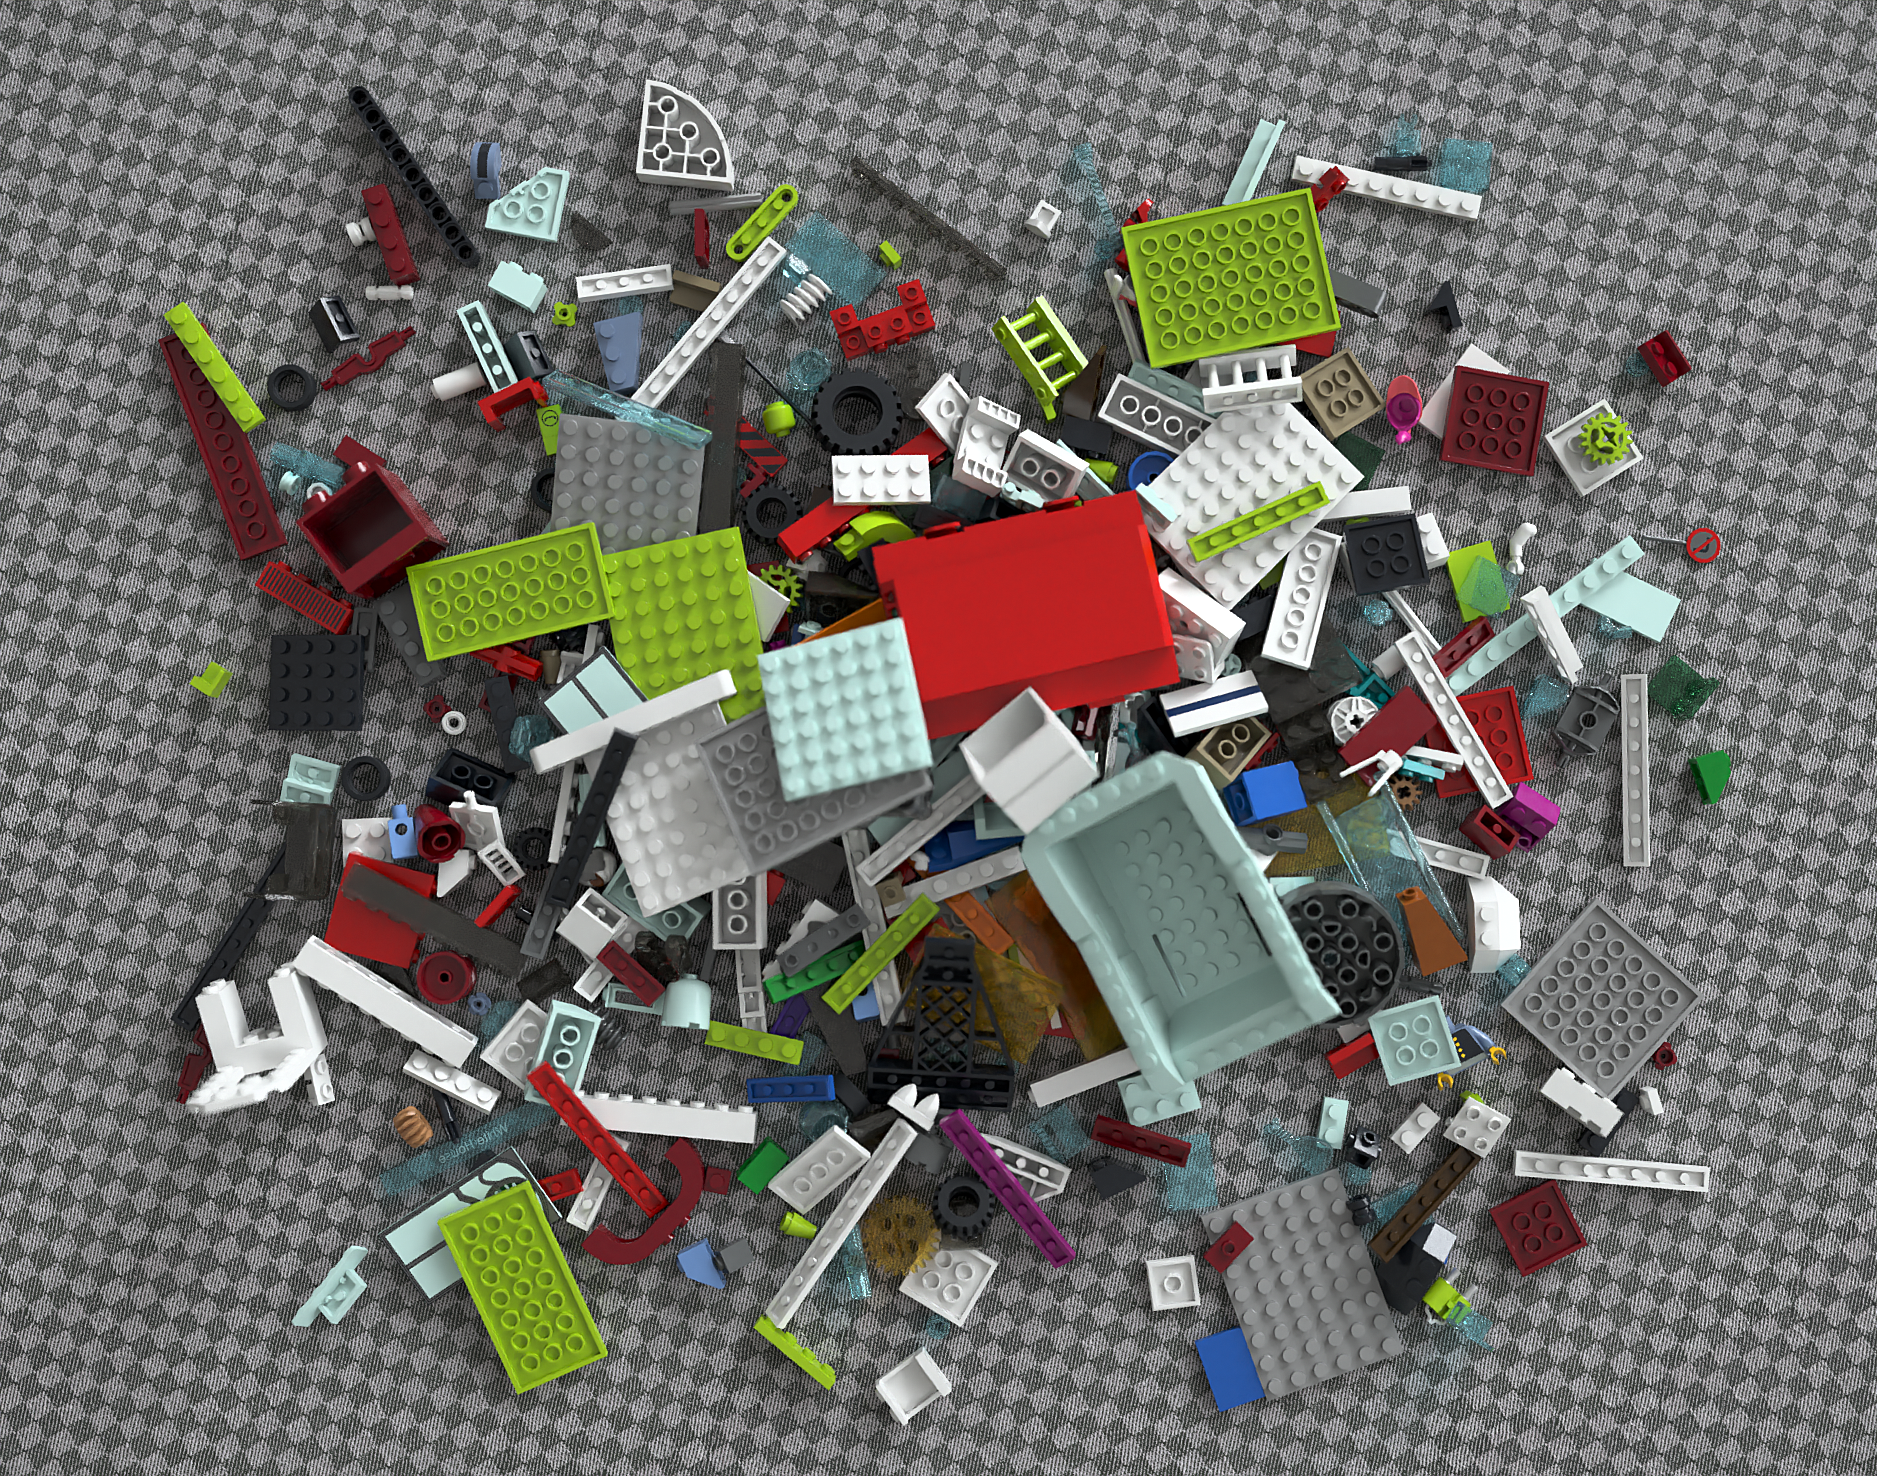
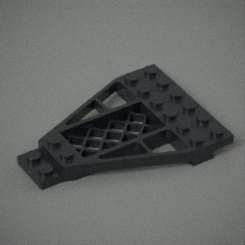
M925 936L924 955L869 1058L867 1100L870 1104L889 1105L888 1100L893 1093H896L906 1085L915 1084L917 1097L914 1106H917L924 1098L938 1094V1108L1012 1112L1015 1065L974 958L975 939ZM943 986H947V987H951V988L948 989V990H946ZM914 987H917L915 1025H895ZM933 988H936L942 994L935 1000L927 994ZM960 989L966 997L958 1002L952 994ZM977 991H980L994 1031H979L974 1028ZM923 998L929 1005L921 1010V1001ZM947 999L953 1007L945 1012L939 1004ZM971 1001L969 1013L963 1006ZM934 1009L940 1017L932 1022L926 1014ZM957 1011L965 1017L958 1023L950 1017ZM920 1019L927 1025L922 1031H920ZM944 1021L952 1027L945 1033L937 1027ZM969 1023V1033L967 1034L962 1027ZM931 1031L939 1037L932 1043L924 1037ZM957 1032L963 1040L955 1045L949 1037ZM889 1035H905L914 1038V1052L911 1059L880 1058L878 1055ZM975 1040L999 1041L1007 1065L973 1063V1042ZM919 1041H920L924 1046H926V1048H924V1049H923L922 1051H920V1052H919ZM943 1042L951 1048L944 1054L936 1048ZM968 1044L966 1055L961 1048ZM932 1052L937 1059L929 1061L923 1057ZM956 1053L962 1060L960 1062H950L948 1058Z

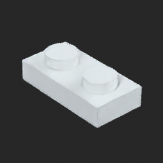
M1420 1101L1390 1134L1389 1138L1409 1154L1441 1118Z

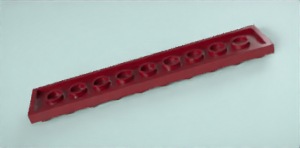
M200 323L203 329L210 337L206 325L204 323ZM174 333L158 339L240 560L246 561L288 545L247 433L239 426L177 334Z

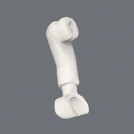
M1530 523L1521 524L1510 539L1509 547L1512 560L1506 566L1509 573L1523 574L1524 567L1520 562L1522 546L1529 537H1533L1536 534L1537 528L1535 525Z

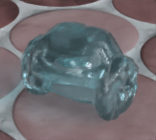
M813 347L799 353L791 361L785 377L799 393H804L805 391L815 393L819 391V386L823 381H828V377L831 375L830 367L832 363L824 352L819 350L818 347Z

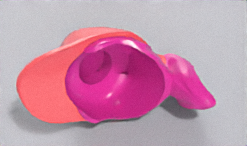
M1406 375L1398 376L1390 383L1386 400L1387 420L1398 431V434L1395 435V441L1398 445L1411 440V428L1422 417V399L1414 380Z

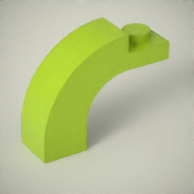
M873 511L860 515L850 521L849 524L852 529L833 544L848 561H851L858 555L857 552L881 538L887 544L915 539L916 536L894 514L886 511Z

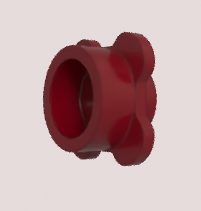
M435 695L434 699L423 705L424 712H427L433 723H439L446 713L452 711L451 706L444 702L442 695Z
M1663 1042L1651 1056L1655 1061L1654 1066L1658 1070H1663L1665 1067L1677 1062V1056L1668 1042Z

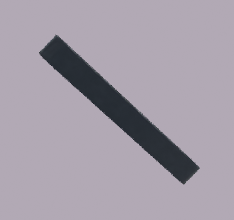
M353 87L348 94L351 105L454 256L464 267H476L481 260L479 251L391 122L365 87ZM366 97L364 103L358 104L360 98ZM380 116L376 123H371L374 117ZM393 135L390 142L384 143L387 136ZM406 154V158L402 162H397L400 155ZM419 174V178L416 181H410L412 175ZM427 193H433L430 200L423 201ZM446 212L442 220H436L439 213ZM459 231L458 237L450 240L451 233ZM471 250V257L468 259H463V254L466 251Z

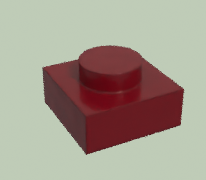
M709 1165L703 1191L727 1195L732 1170Z

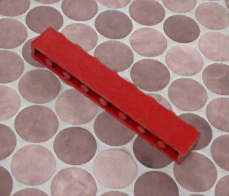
M929 427L891 455H928L929 467L933 466L936 468L945 460L944 456L947 452V447ZM832 496L778 534L777 543L794 564L800 560L805 562L814 554L812 551L819 546L822 549L829 545L833 540L832 537L837 533L842 535L851 528L850 521L860 515L869 513V510L875 506L880 508L883 505H833Z

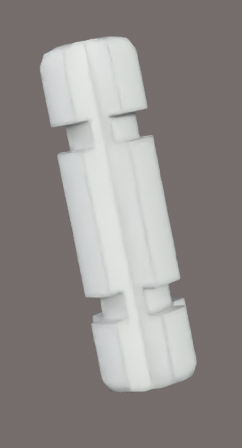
M402 285L401 288L398 286L366 287V298L368 300H378V298H381V300H400V298L410 300L413 299L414 295L413 288L410 285Z

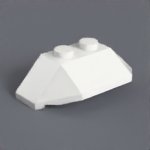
M1485 876L1484 880L1466 877L1469 973H1495L1520 949L1519 900L1491 876Z
M980 1133L1035 1202L1063 1192L1071 1172L1070 1168L1048 1155L1003 1137Z

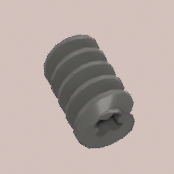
M600 1004L596 1007L592 1005L586 1011L601 1017L596 1034L599 1037L596 1043L600 1045L606 1042L603 1050L606 1052L613 1049L612 1056L628 1039L630 1032L627 1031L621 1034L623 1025L620 1024L614 1027L616 1018L607 1020L609 1012L606 1011L600 1014L602 1005Z

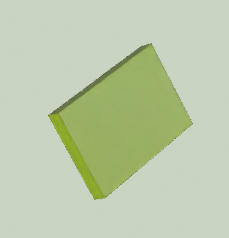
M1490 540L1449 552L1450 556L1445 564L1463 623L1475 620L1480 615L1488 616L1511 609Z

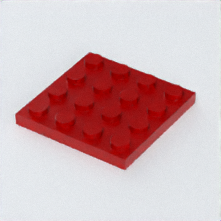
M1514 686L1455 697L1505 783L1509 785L1533 780L1534 777ZM1424 704L1428 708V710L1433 714V716L1437 719L1429 704ZM1439 721L1424 734L1428 749L1458 754ZM1464 763L1461 771H1445L1443 780L1434 779L1438 799L1480 791Z

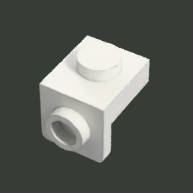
M576 651L561 652L560 658L562 663L556 682L557 685L582 665L584 654Z

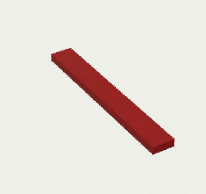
M546 1060L526 1075L528 1081L650 1219L669 1204L667 1198Z

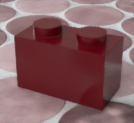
M1485 804L1470 811L1458 829L1493 860L1509 854L1521 836Z

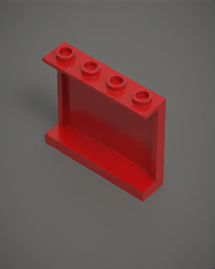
M350 852L324 942L339 951L409 969L413 963L417 964L421 950H418L417 947L419 940L423 941L426 935L427 927L424 926L426 917L430 918L434 904L430 902L432 895L437 894L438 874H430L367 857L360 852Z

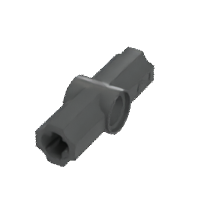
M1266 824L1263 829L1234 826L1247 848L1257 849L1266 856H1272L1276 851L1304 854L1307 850L1308 838L1306 833L1283 831L1275 824Z

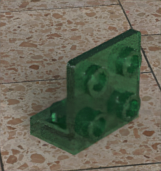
M1672 655L1647 685L1648 696L1676 719L1686 721L1692 719L1719 686L1720 682L1714 677L1703 678L1678 656Z

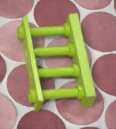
M1040 296L1025 310L1027 315L1012 323H1009L1006 317L1003 316L991 329L1035 391L1037 398L1046 407L1059 395L1056 390L1074 381L1088 364V361L1044 297ZM1034 322L1041 334L1023 343L1016 331ZM1048 342L1054 354L1037 363L1029 351ZM1061 361L1068 373L1050 382L1043 370Z

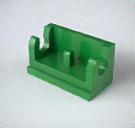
M768 1135L737 1169V1179L758 1195L790 1158L786 1151Z

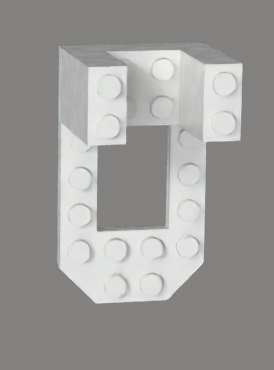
M294 961L281 965V969L274 971L275 974L268 979L280 1021L279 1024L273 1026L274 1029L265 1030V1028H258L249 1032L234 980L225 982V979L215 980L210 983V986L203 988V992L195 998L217 1073L211 1076L208 1082L202 1084V1088L195 1091L194 1096L186 1102L189 1112L195 1113L200 1109L201 1114H209L267 1098L265 1092L275 1088L277 1092L290 1088L328 1045L309 976L306 977L296 971V967L292 966ZM276 1068L268 1077L252 1076L245 1079L244 1083L236 1084L244 1075Z

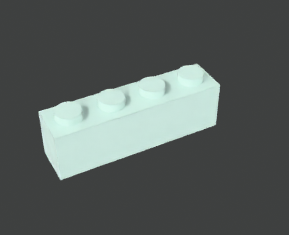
M477 300L458 309L457 313L494 393L519 382L485 307Z

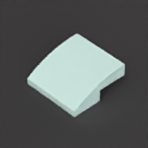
M294 753L291 755L288 776L283 780L280 803L326 815L333 799L341 766Z

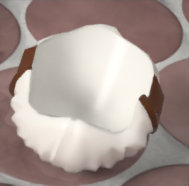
M603 847L592 849L579 883L596 888L604 886L613 878L617 869V860L611 851Z

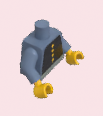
M1449 1015L1445 1016L1461 1066L1434 1074L1435 1078H1438L1437 1087L1439 1090L1443 1091L1441 1083L1443 1081L1448 1082L1450 1088H1452L1453 1079L1451 1076L1489 1058L1488 1054L1490 1053L1492 1061L1496 1065H1499V1061L1495 1058L1497 1054H1502L1507 1059L1505 1050L1500 1047L1497 1048V1045L1487 1034L1472 1025L1467 1026L1459 1023L1454 1026Z

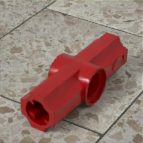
M504 644L470 652L469 654L474 658L492 664V667L509 674L514 673L534 682L538 680L543 671V662L521 654L520 650Z

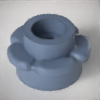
M483 992L471 995L467 1002L469 1005L468 1010L473 1015L483 1016L488 1013V1009L491 1007L490 998Z

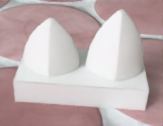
M915 1084L906 1085L896 1093H893L888 1100V1104L929 1131L934 1124V1118L938 1112V1094L924 1098L914 1107L917 1097Z

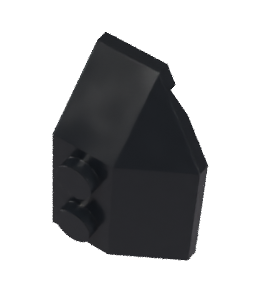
M1152 696L1137 709V736L1149 753L1154 756L1160 752H1165L1186 760L1184 757L1200 739L1197 733L1193 732L1174 737L1160 700L1156 696Z
M1437 1222L1421 1225L1388 1263L1381 1262L1376 1270V1274L1386 1303L1407 1316L1420 1302L1443 1266L1457 1235Z

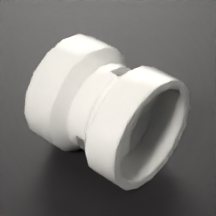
M369 216L361 219L359 223L352 222L346 224L347 232L355 247L363 245L364 241L377 240Z

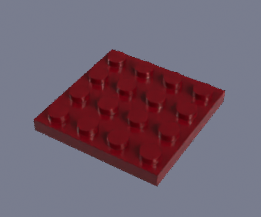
M1455 366L1438 461L1533 477L1549 382L1466 366Z

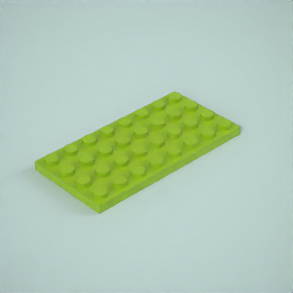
M590 522L406 567L427 662L446 659L615 617L613 600L610 595L595 523Z
M529 1180L438 1219L437 1224L517 1395L608 1355L606 1346Z

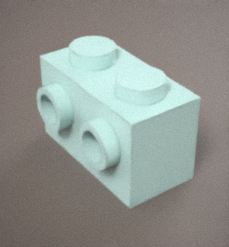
M501 260L488 284L489 288L498 295L535 313L548 290L543 283L544 279L532 272L530 275L522 272L523 268L512 261L507 264Z

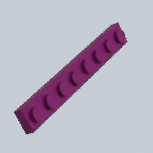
M959 1108L941 1119L939 1126L1051 1265L1057 1269L1075 1259L1076 1252Z

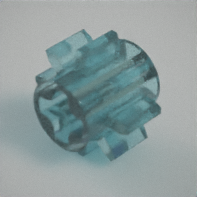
M1370 600V605L1363 606L1362 618H1367V625L1385 627V621H1392L1393 609H1388V602Z

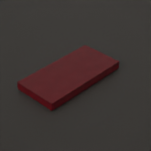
M1404 685L1337 753L1349 767L1375 756L1381 750L1385 753L1392 750L1401 758L1438 720L1412 689ZM1379 760L1354 772L1366 787L1370 788L1384 775L1377 767Z

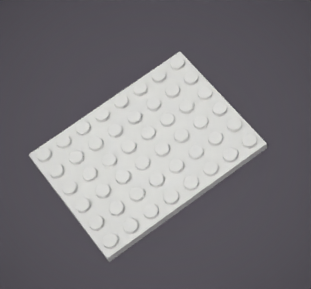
M1290 403L1224 411L1148 486L1155 491L1156 496L1163 503H1167L1173 508L1174 513L1178 515L1176 519L1164 530L1143 510L1142 515L1148 534L1217 603L1230 611L1364 476ZM1318 481L1321 482L1330 501L1328 505L1199 563L1195 562L1186 543L1188 539Z
M719 703L637 735V742L607 812L606 820L644 918L751 875L694 744L698 739L727 725ZM606 749L583 758L592 782Z

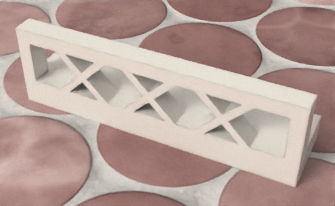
M1539 586L1520 599L1558 676L1573 684L1578 681L1575 672L1583 667L1582 662L1545 587Z

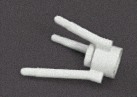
M1381 750L1375 756L1341 772L1340 776L1344 777L1379 760L1377 767L1384 775L1368 793V796L1372 797L1389 776L1403 765V761L1394 751L1389 750L1385 753Z

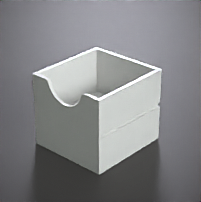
M1031 687L1027 688L959 744L977 782L1025 834H1028L1099 776L1075 736Z

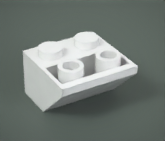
M590 887L556 929V932L594 961L624 924L628 916Z

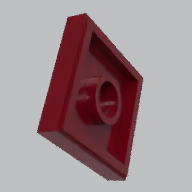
M696 208L695 258L700 269H708L709 221L703 208Z

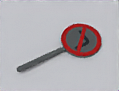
M1698 528L1692 531L1686 541L1642 535L1641 537L1643 540L1685 545L1688 556L1698 563H1708L1714 560L1719 555L1721 549L1718 535L1708 528Z

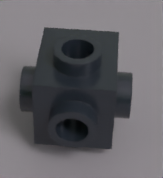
M582 625L550 633L551 641L557 645L560 652L566 649H570V651L575 650L583 644L582 641L587 635L586 627Z
M1359 1125L1353 1133L1349 1132L1346 1136L1344 1145L1347 1147L1344 1160L1367 1170L1380 1155L1382 1149L1379 1146L1381 1135Z

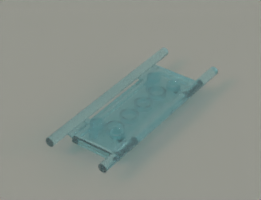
M1378 771L1373 774V777L1378 782L1384 774L1382 771ZM1387 780L1380 787L1383 795H1377L1335 817L1336 819L1332 816L1325 801L1316 804L1358 887L1373 895L1348 846L1351 847L1376 898L1392 916L1400 931L1402 941L1406 940L1407 937L1395 894L1416 886L1427 896L1442 920H1447L1456 940H1461L1465 937ZM1394 821L1397 822L1401 832L1403 833L1429 887L1433 892L1432 894H1430L1429 890L1427 889L1402 837L1400 836L1394 824ZM1406 957L1404 962V969L1409 967V963Z

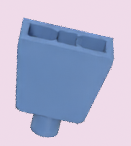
M406 804L391 806L393 820L388 821L393 859L398 861L420 857L416 847L413 817H408ZM406 826V834L399 835L398 828Z
M873 981L866 986V995L860 996L859 993L852 1001L855 1018L859 1023L880 1019Z

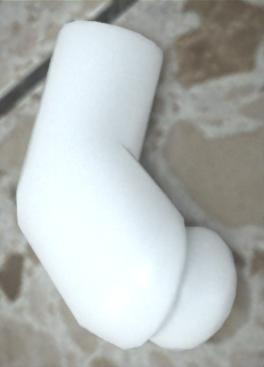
M921 850L915 851L910 856V859L916 862L915 869L926 871L928 869V862H930L929 857Z

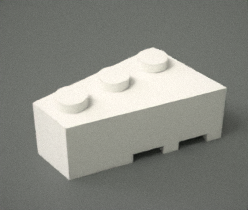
M1563 1067L1561 1070L1555 1068L1538 1092L1599 1137H1607L1624 1113L1616 1109L1617 1106L1604 1097L1602 1099L1596 1095V1090L1584 1082L1580 1084L1574 1080L1575 1075Z

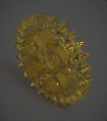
M899 1195L893 1196V1203L890 1198H884L885 1206L882 1203H876L878 1211L870 1210L869 1213L873 1218L864 1220L869 1225V1228L862 1229L864 1233L868 1234V1237L862 1239V1242L869 1243V1246L864 1251H872L873 1254L869 1260H878L876 1268L885 1265L884 1273H889L892 1268L894 1276L899 1275L900 1271H902L903 1276L909 1275V1268L912 1273H917V1265L925 1268L926 1263L924 1259L932 1261L933 1258L929 1253L938 1251L933 1246V1243L940 1242L939 1238L934 1237V1233L939 1232L940 1229L933 1228L936 1219L929 1218L933 1212L932 1210L924 1211L926 1203H921L917 1206L918 1198H912L909 1202L908 1195H903L902 1200H900ZM910 1214L916 1220L913 1228L907 1225V1217ZM886 1218H889L892 1221V1228L890 1231H887L884 1228V1221ZM904 1232L905 1237L898 1238L897 1233ZM913 1239L916 1240L919 1245V1249L916 1253L912 1252L910 1249V1242ZM889 1243L895 1246L893 1256L887 1253V1245Z

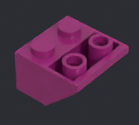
M1520 782L1511 791L1514 797L1502 803L1496 814L1521 835L1515 845L1528 853L1556 826L1561 808Z

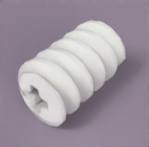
M813 274L807 276L809 283L805 280L800 282L802 289L799 287L793 288L795 295L791 293L786 295L788 302L783 299L779 301L782 311L796 326H798L796 318L805 320L803 311L809 314L812 313L810 305L816 308L819 307L817 303L818 298L826 301L824 292L832 295L829 287Z

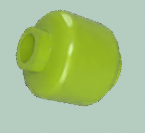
M783 401L766 405V410L762 413L766 432L768 434H776L777 438L790 435V429H793L796 425L791 406L784 404Z

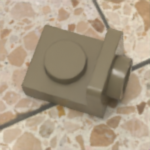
M901 870L887 874L875 884L884 907L906 900V894L902 887L904 877Z

